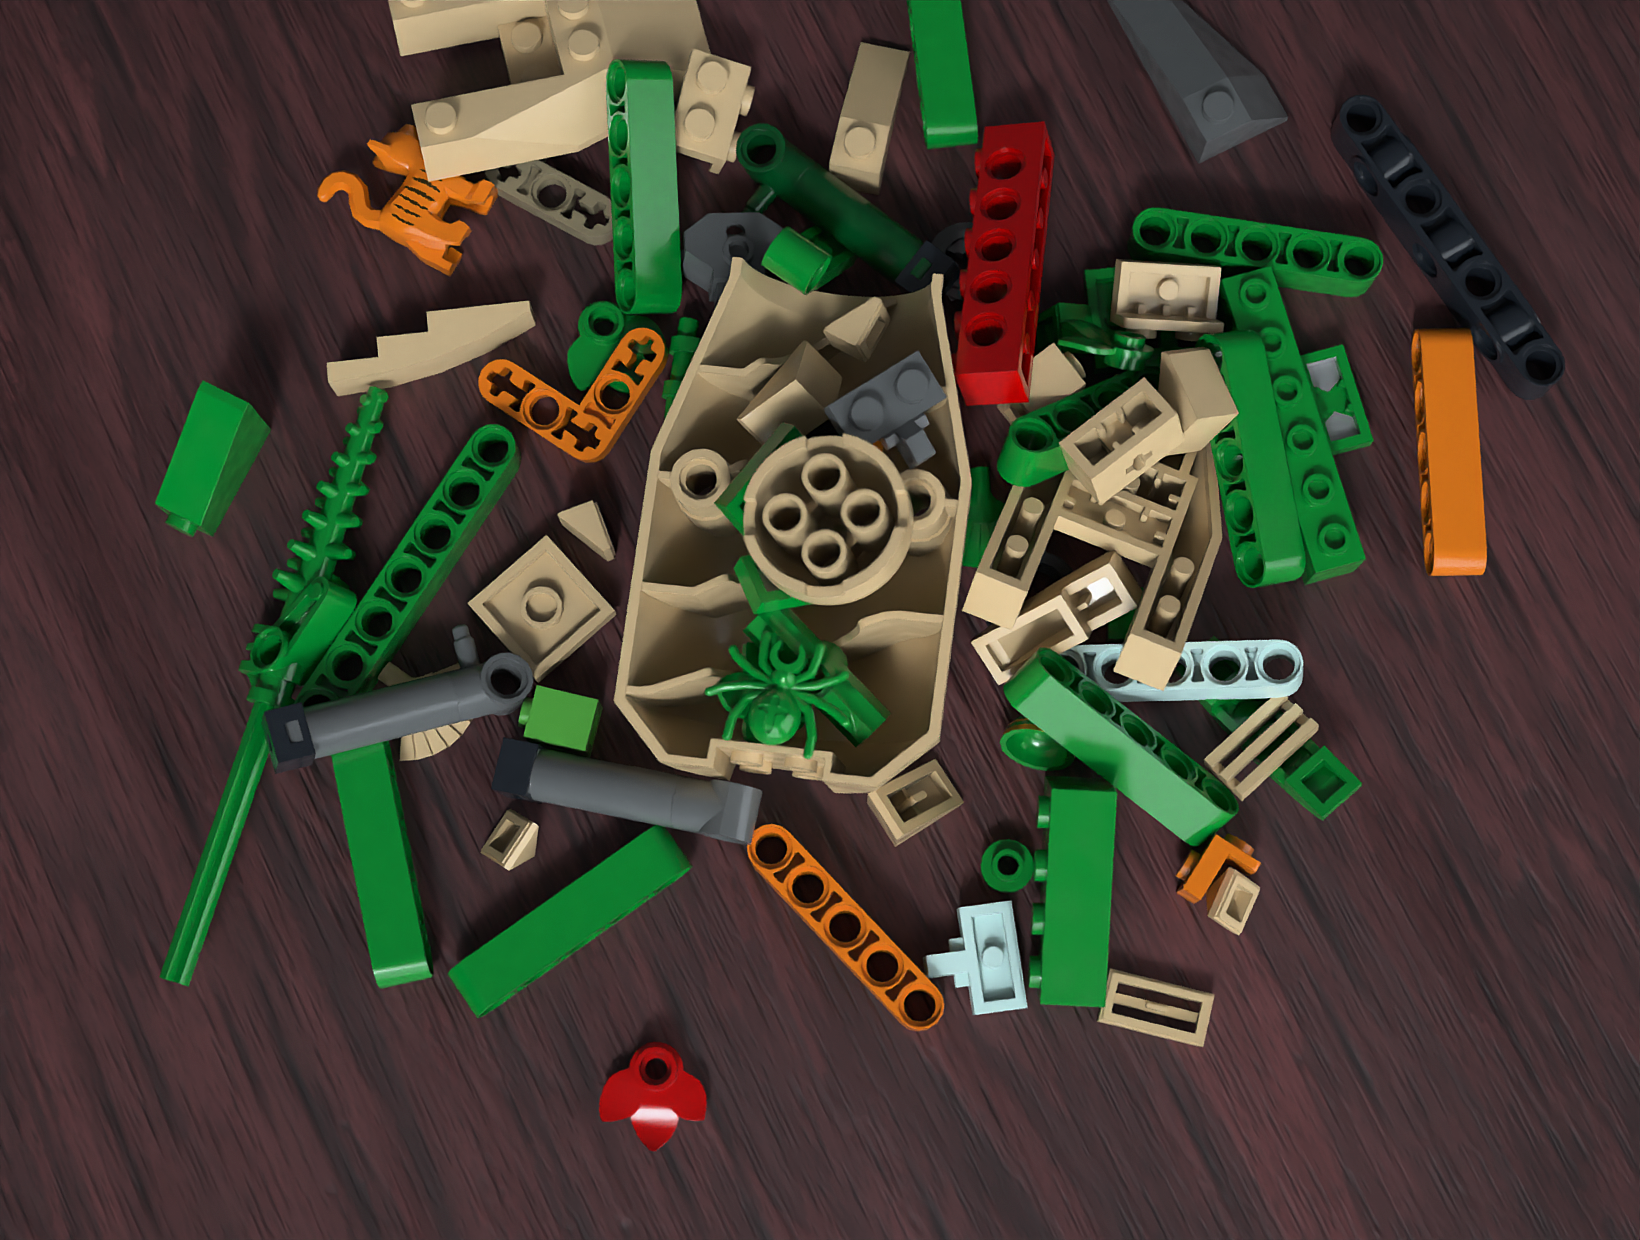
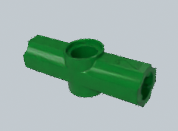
M790 608L760 613L742 630L758 648L760 647L763 632L766 630L771 631L772 640L769 659L770 651L774 644L782 640L785 646L780 656V661L785 664L794 663L798 659L800 644H802L808 656V664L811 662L816 644L819 642L825 644L826 649L819 667L824 673L825 678L833 676L844 669L848 670L850 675L846 680L837 685L807 692L820 696L839 708L849 718L850 725L843 727L830 714L817 707L855 747L862 744L890 716L891 712L848 669L847 658L842 649L833 642L820 640ZM814 677L808 681H815L819 679L817 677Z

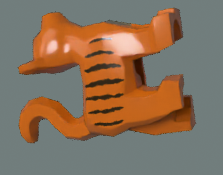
M405 124L396 132H388L380 142L370 139L367 143L369 148L376 154L372 161L375 167L387 172L407 176L401 187L382 209L371 207L368 187L357 174L345 170L331 172L321 180L317 187V197L321 202H327L338 190L346 191L349 194L352 216L363 226L380 230L390 239L410 249L423 263L451 277L463 256L453 247H448L449 245L460 246L462 241L466 237L468 238L471 233L470 227L463 221L458 220L450 224L442 220L449 206H459L480 215H487L498 197V190L495 188V184L484 179L474 184L460 175L428 182L417 129L410 124Z

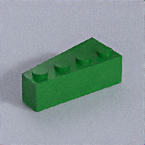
M1044 776V796L1038 795L1037 828H1043L1042 849H1035L1033 876L1034 881L1041 882L1040 902H1032L1031 935H1039L1038 956H1029L1028 988H1037L1040 1004L1105 1007L1117 791L1104 778Z

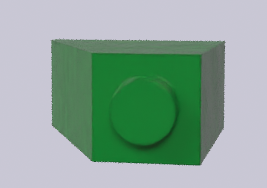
M205 381L201 382L155 501V504L169 515L165 523L191 537L195 535L197 530L211 537L214 536L271 432V428L250 403Z

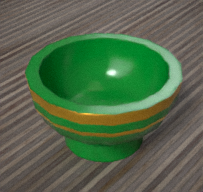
M1023 715L1013 719L1007 725L1000 739L1001 749L1010 759L1032 769L1044 771L1062 770L1070 766L1075 759L1071 752Z

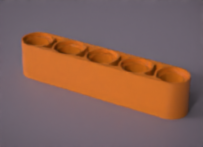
M1469 328L1416 329L1412 338L1411 360L1423 553L1426 573L1428 576L1483 575L1487 561V543L1474 348L1471 330Z
M775 824L762 825L754 830L751 845H747L748 857L754 869L903 1026L913 1031L928 1030L934 1026L943 1015L944 1010L943 996L938 988L789 831ZM765 838H779L787 846L785 857L777 864H766L759 860L757 856V847ZM811 875L822 882L824 890L822 896L817 901L807 904L796 899L793 894V886L800 877ZM845 913L854 916L860 923L861 928L857 938L846 943L834 939L829 930L833 918ZM875 953H888L895 959L897 973L894 978L886 982H879L870 977L866 964L870 956ZM921 991L932 998L934 1012L928 1020L918 1022L913 1021L907 1016L904 1011V1000L910 993Z

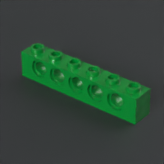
M1269 266L1221 279L1217 313L1220 321L1224 323L1223 332L1252 329L1258 333L1265 348L1306 556L1305 570L1301 575L1304 585L1354 572L1366 560L1272 267Z

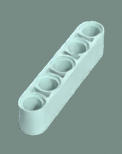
M1279 639L1186 642L1178 660L1186 668V673L1177 682H1168L1164 691L1131 678L1120 684H1113L1105 680V672L1108 667L1116 663L1123 644L1076 645L1059 654L1119 702L1280 698L1290 696L1296 692L1303 679L1301 652L1292 643ZM1273 659H1286L1293 665L1294 671L1286 679H1272L1264 671L1266 664ZM1221 660H1231L1239 666L1240 671L1232 680L1220 681L1210 673L1213 665Z

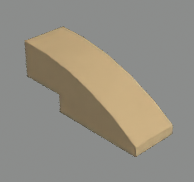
M1115 550L1109 551L1026 600L1022 605L1012 631L993 623L973 637L971 643L997 684L1000 685L1008 681L1039 648L1046 647L1061 654L1088 640L1091 632L1096 628L1137 608L1143 591L1121 556Z

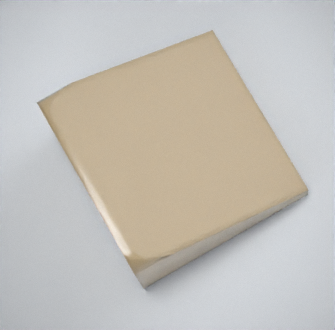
M873 297L830 323L823 332L833 347L865 362L869 360L891 318L882 300Z
M591 500L557 514L561 524L569 532L606 561L615 559L616 553L596 502L594 503Z

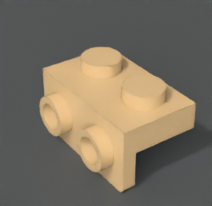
M694 48L690 54L674 112L676 152L709 162V172L719 174L726 160L734 163L736 159V143L741 135L740 132L734 131L738 115H747L755 90L754 86L747 84L751 71L750 66Z
M1116 259L1110 321L1126 328V331L1144 335L1146 339L1156 338L1157 330L1175 331L1176 339L1186 341H1198L1204 334L1223 332L1224 323L1216 319L1221 267L1206 264Z

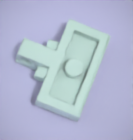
M1003 901L959 907L957 915L961 938L948 940L950 952L923 957L925 976L929 979L953 975L955 988L968 986L972 1016L1027 1008L1012 902Z

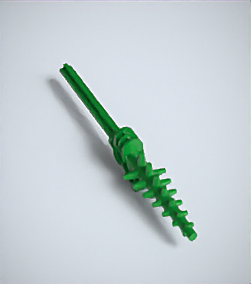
M369 386L367 393L360 397L362 406L357 408L358 417L355 424L348 423L345 431L350 434V436H346L343 439V444L346 446L343 453L335 451L331 455V460L338 465L329 469V475L334 477L332 483L323 480L317 483V490L325 495L315 499V505L322 508L320 513L311 510H305L302 513V519L311 526L302 528L301 535L304 538L310 539L309 542L305 543L291 539L287 543V548L299 556L287 560V566L297 570V573L275 569L272 573L273 579L284 586L283 588L274 589L273 597L285 602L279 619L273 626L253 625L252 632L258 636L253 643H247L245 648L250 651V660H241L238 671L246 674L251 683L246 699L254 703L159 978L185 986L190 984L269 754L261 724L264 711L294 704L295 700L292 699L295 688H301L306 684L356 607V594L349 590V585L333 572L337 560L346 559L353 561L356 557V552L344 544L343 539L347 528H360L363 524V520L352 512L356 496H366L370 491V487L361 479L365 466L376 461L377 455L371 451V446L375 434L379 433L383 428L384 423L380 420L384 403L388 400L387 392L378 387Z

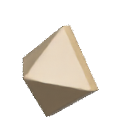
M509 809L494 829L480 853L510 871L535 856L539 826Z
M1229 867L1206 891L1207 916L1230 932L1240 935L1258 896L1260 887L1237 870Z

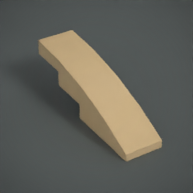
M530 301L426 312L428 332L377 337L378 357L328 362V383L337 396L367 392L369 386L380 389L390 388L449 370L491 352L536 326L535 314Z

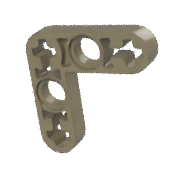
M548 158L516 164L520 175L519 178L508 177L505 182H502L499 168L485 170L487 180L495 184L500 197L591 245H603L613 239L611 200L607 196L545 164ZM512 165L504 166L503 168L509 169ZM548 185H559L566 190L567 196L560 206L548 208L543 206L538 200L540 191ZM577 197H581L579 200L581 210L595 216L599 210L604 211L607 224L605 226L596 224L593 229H589L587 218L574 210ZM572 213V218L568 219L567 217Z

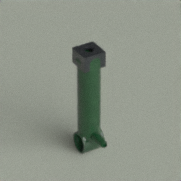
M758 123L749 126L739 136L736 143L738 161L750 178L760 185L745 203V208L741 213L759 212L763 215L778 196L896 285L903 295L927 287L932 282L933 274H944L942 299L960 277V271L953 259L926 240L924 243L785 139L776 127ZM767 147L776 148L774 158L768 163H755V158L762 149Z

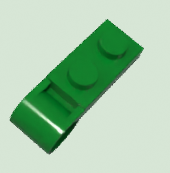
M816 225L801 234L786 226L769 246L763 257L762 266L804 295H808L852 267L858 257Z

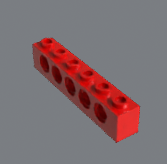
M1045 121L986 126L984 129L983 146L975 150L974 161L978 186L970 190V210L974 219L973 227L966 228L965 251L969 260L968 268L961 269L959 285L963 299V309L955 312L954 330L958 341L957 353H951L955 383L959 385L966 406L1029 402L1055 158Z

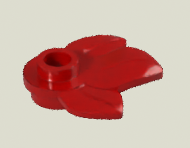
M650 1042L641 1046L632 1056L629 1068L609 1077L603 1087L599 1102V1115L602 1122H614L631 1117V1123L637 1136L652 1152L660 1149L673 1136L679 1117L690 1121H703L707 1109V1095L702 1083L696 1077L684 1071L680 1054L675 1048L663 1042ZM655 1058L662 1059L667 1066L665 1076L659 1080L652 1079L647 1073L648 1063Z

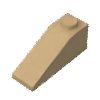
M863 42L860 43L829 163V172L853 190L879 195L910 52Z

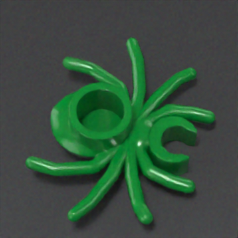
M766 630L761 637L758 664L762 671L747 660L736 645H730L728 651L732 659L757 680L745 679L721 682L705 689L707 696H713L725 691L754 690L743 694L728 714L722 738L725 741L732 738L736 720L750 701H753L748 713L750 731L756 739L766 745L782 744L792 738L799 728L801 712L804 713L807 732L803 751L805 759L812 758L817 740L814 711L806 702L812 703L830 714L841 726L848 727L850 725L849 718L839 708L820 696L807 692L837 685L846 680L850 675L849 671L844 669L833 676L808 681L815 677L823 660L826 649L824 643L819 642L816 644L813 657L806 670L808 656L802 644L799 647L798 659L794 663L785 664L780 661L785 645L782 640H779L770 651L771 666L768 660L772 632Z

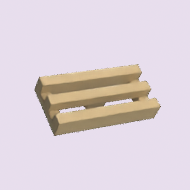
M1288 696L1270 698L1204 759V765L1243 801L1318 731L1319 724L1312 718H1307L1303 714V709L1296 703H1291L1288 700ZM1281 710L1284 713L1226 768L1221 765L1278 711ZM1292 723H1295L1299 729L1240 783L1235 776Z
M1110 968L1107 973L1106 1005L1100 1008L1097 1022L1203 1047L1215 994ZM1118 983L1201 1003L1199 1013L1116 993ZM1113 1004L1196 1024L1195 1032L1191 1033L1112 1013Z

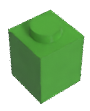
M537 685L534 697H526L523 701L518 726L525 729L523 736L530 743L590 757L603 707L598 699Z

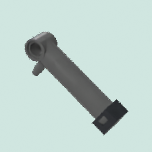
M465 624L453 627L452 633L460 669L303 707L301 702L264 711L261 724L274 772L278 774L310 766L313 764L314 759L490 714L497 716L508 715L516 711L529 694L533 684L532 670L523 658L512 653H499L490 657L487 662L481 663L474 638L471 637L468 626ZM496 674L510 677L516 686V692L509 695L498 693L493 688L490 677Z
M504 737L491 786L492 790L508 798L538 804L545 802L699 833L714 839L744 845H751L763 793L759 789L723 780L708 781L550 750L539 744Z

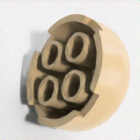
M843 434V437L821 436L810 439L802 436L784 444L767 457L758 467L744 495L746 504L743 519L745 535L743 537L751 557L764 575L776 587L804 602L818 605H840L857 601L872 594L897 572L906 557L911 543L914 522L913 508L909 493L900 474L891 460L882 451L856 436ZM847 531L849 532V537L844 541L836 532Z

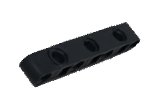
M1368 95L1350 97L1343 103L1331 127L1330 138L1336 150L1352 170L1361 189L1460 326L1471 330L1473 344L1483 357L1492 364L1510 391L1524 400H1535L1543 397L1564 374L1565 359L1562 352L1541 325L1537 314L1414 144L1400 131L1384 107L1375 98ZM1358 119L1367 126L1368 131H1354L1349 127L1346 120ZM1415 199L1420 201L1425 206L1427 213L1417 214L1412 212L1407 207L1405 200ZM1474 280L1479 282L1483 286L1486 296L1478 297L1471 294L1467 290L1465 281ZM1526 362L1538 364L1545 373V380L1532 378L1526 370Z

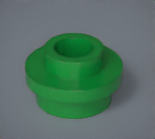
M1004 839L991 844L986 849L981 859L980 869L984 881L992 889L1002 893H1012L1022 889L1030 881L1034 871V862L1031 853L1023 844L1015 840ZM1010 856L1017 862L1016 873L1007 876L998 870L997 863L1001 857Z

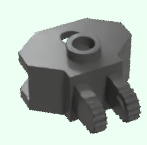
M759 212L708 213L684 232V249L681 251V275L707 291L709 301H714L716 308L730 276L732 257L743 258L752 268L774 279L777 277L762 266V260L773 240L784 228ZM736 226L741 228L743 232L740 234H727L726 230L729 227Z

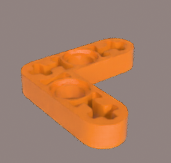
M636 328L629 331L620 341L580 405L506 359H498L488 363L481 370L478 378V387L482 396L488 402L580 461L595 463L604 459L611 451L663 371L668 361V347L666 342L654 330ZM649 340H652L654 342L651 349L656 354L655 359L652 362L643 359L634 371L638 376L644 377L639 385L627 374L616 371L621 363L630 370L637 359V355L632 351L633 346L636 343L645 345ZM509 371L513 372L510 381L526 393L530 383L535 385V388L524 397L519 412H516L514 408L521 403L520 400L505 391L499 393L497 397L494 395L498 387L492 383V380L496 374L505 377ZM612 382H623L630 391L628 403L617 410L607 408L602 400L605 387ZM544 397L554 398L559 405L558 417L549 425L537 424L532 416L534 404ZM573 410L578 415L572 418L571 422L585 431H590L593 426L598 427L595 431V436L600 440V443L595 449L587 446L582 452L579 451L581 441L566 430H564L561 440L556 437L567 426Z

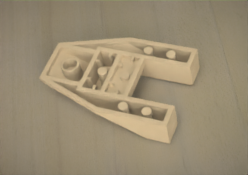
M388 0L401 56L499 37L511 84L411 105L428 182L579 152L608 137L606 74L610 63L614 59L666 61L672 72L675 102L678 100L693 48L711 54L696 0Z
M1210 442L1201 451L1163 457L1102 505L1094 499L1070 470L1032 486L1020 487L1013 485L975 573L962 611L1012 631L1053 529L1110 552L1115 550L1118 555L1151 567L1113 671L1164 691L1184 649L1222 541L1219 488Z

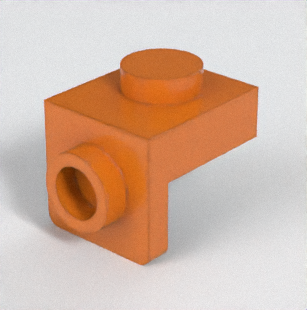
M1228 833L1224 839L1215 834L1206 842L1200 853L1191 849L1182 862L1175 876L1183 882L1176 893L1195 904L1202 899L1224 862L1247 876L1256 873L1261 862L1251 856L1254 849L1243 840Z

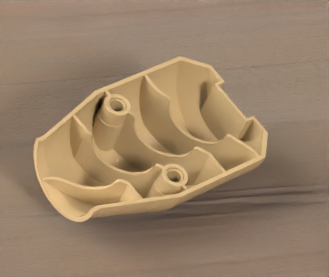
M732 257L729 279L651 449L614 702L659 762L686 772L730 781L736 764L740 765L739 770L756 774H771L772 768L792 771V776L797 778L822 780L834 793H867L879 789L939 743L972 491V479L941 299L944 274H933L932 282L919 291L904 295L877 297L885 305L891 321L869 360L863 362L833 347L823 330L830 323L873 297L846 296L812 291L808 295H804L791 285L758 272L748 265L743 258ZM803 341H808L843 377L837 400L916 351H919L947 398L924 412L930 424L923 428L936 451L932 457L910 469L896 446L889 450H886L883 446V453L896 467L907 488L913 508V516L920 510L929 507L924 514L913 517L911 543L903 563L891 579L881 588L857 601L840 605L809 604L790 608L820 640L833 642L842 649L847 658L848 669L891 714L862 744L855 747L814 704H811L815 716L817 740L813 756L810 759L803 757L807 739L806 724L788 741L778 745H766L745 741L742 734L744 719L738 717L732 738L725 741L722 738L729 712L723 707L718 694L707 696L705 689L715 685L719 679L726 675L743 672V668L732 659L728 648L732 644L736 645L742 654L743 644L747 642L753 643L742 630L759 615L753 614L733 569L741 556L750 555L744 537L714 504L762 446L736 419ZM715 486L710 493L699 495L705 488ZM847 531L836 532L844 541L849 537V532ZM820 668L815 675L818 679L825 678Z

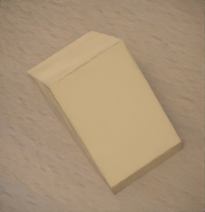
M803 341L736 420L761 445L767 441L782 422L794 425L805 436L829 419L825 414L824 408L837 400L843 377L808 341Z
M1196 347L1161 352L1158 393L1178 414L1185 439L1182 444L1166 456L1201 451L1239 412L1210 349Z
M936 759L884 784L876 791L870 792L867 797V804L895 847L964 803Z

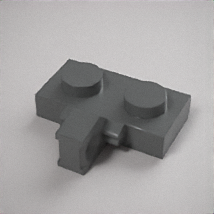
M916 351L824 408V411L839 436L843 437V434L856 436L870 444L879 440L886 450L896 446L908 467L912 469L936 453L923 428L930 424L924 412L943 401L947 396L919 351Z

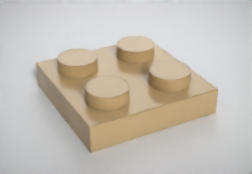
M547 535L468 602L472 610L512 654L520 656L528 663L532 670L533 678L538 683L617 615L611 605Z

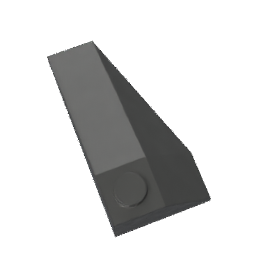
M1107 0L1198 164L1287 121L1288 116L1265 75L1184 1Z

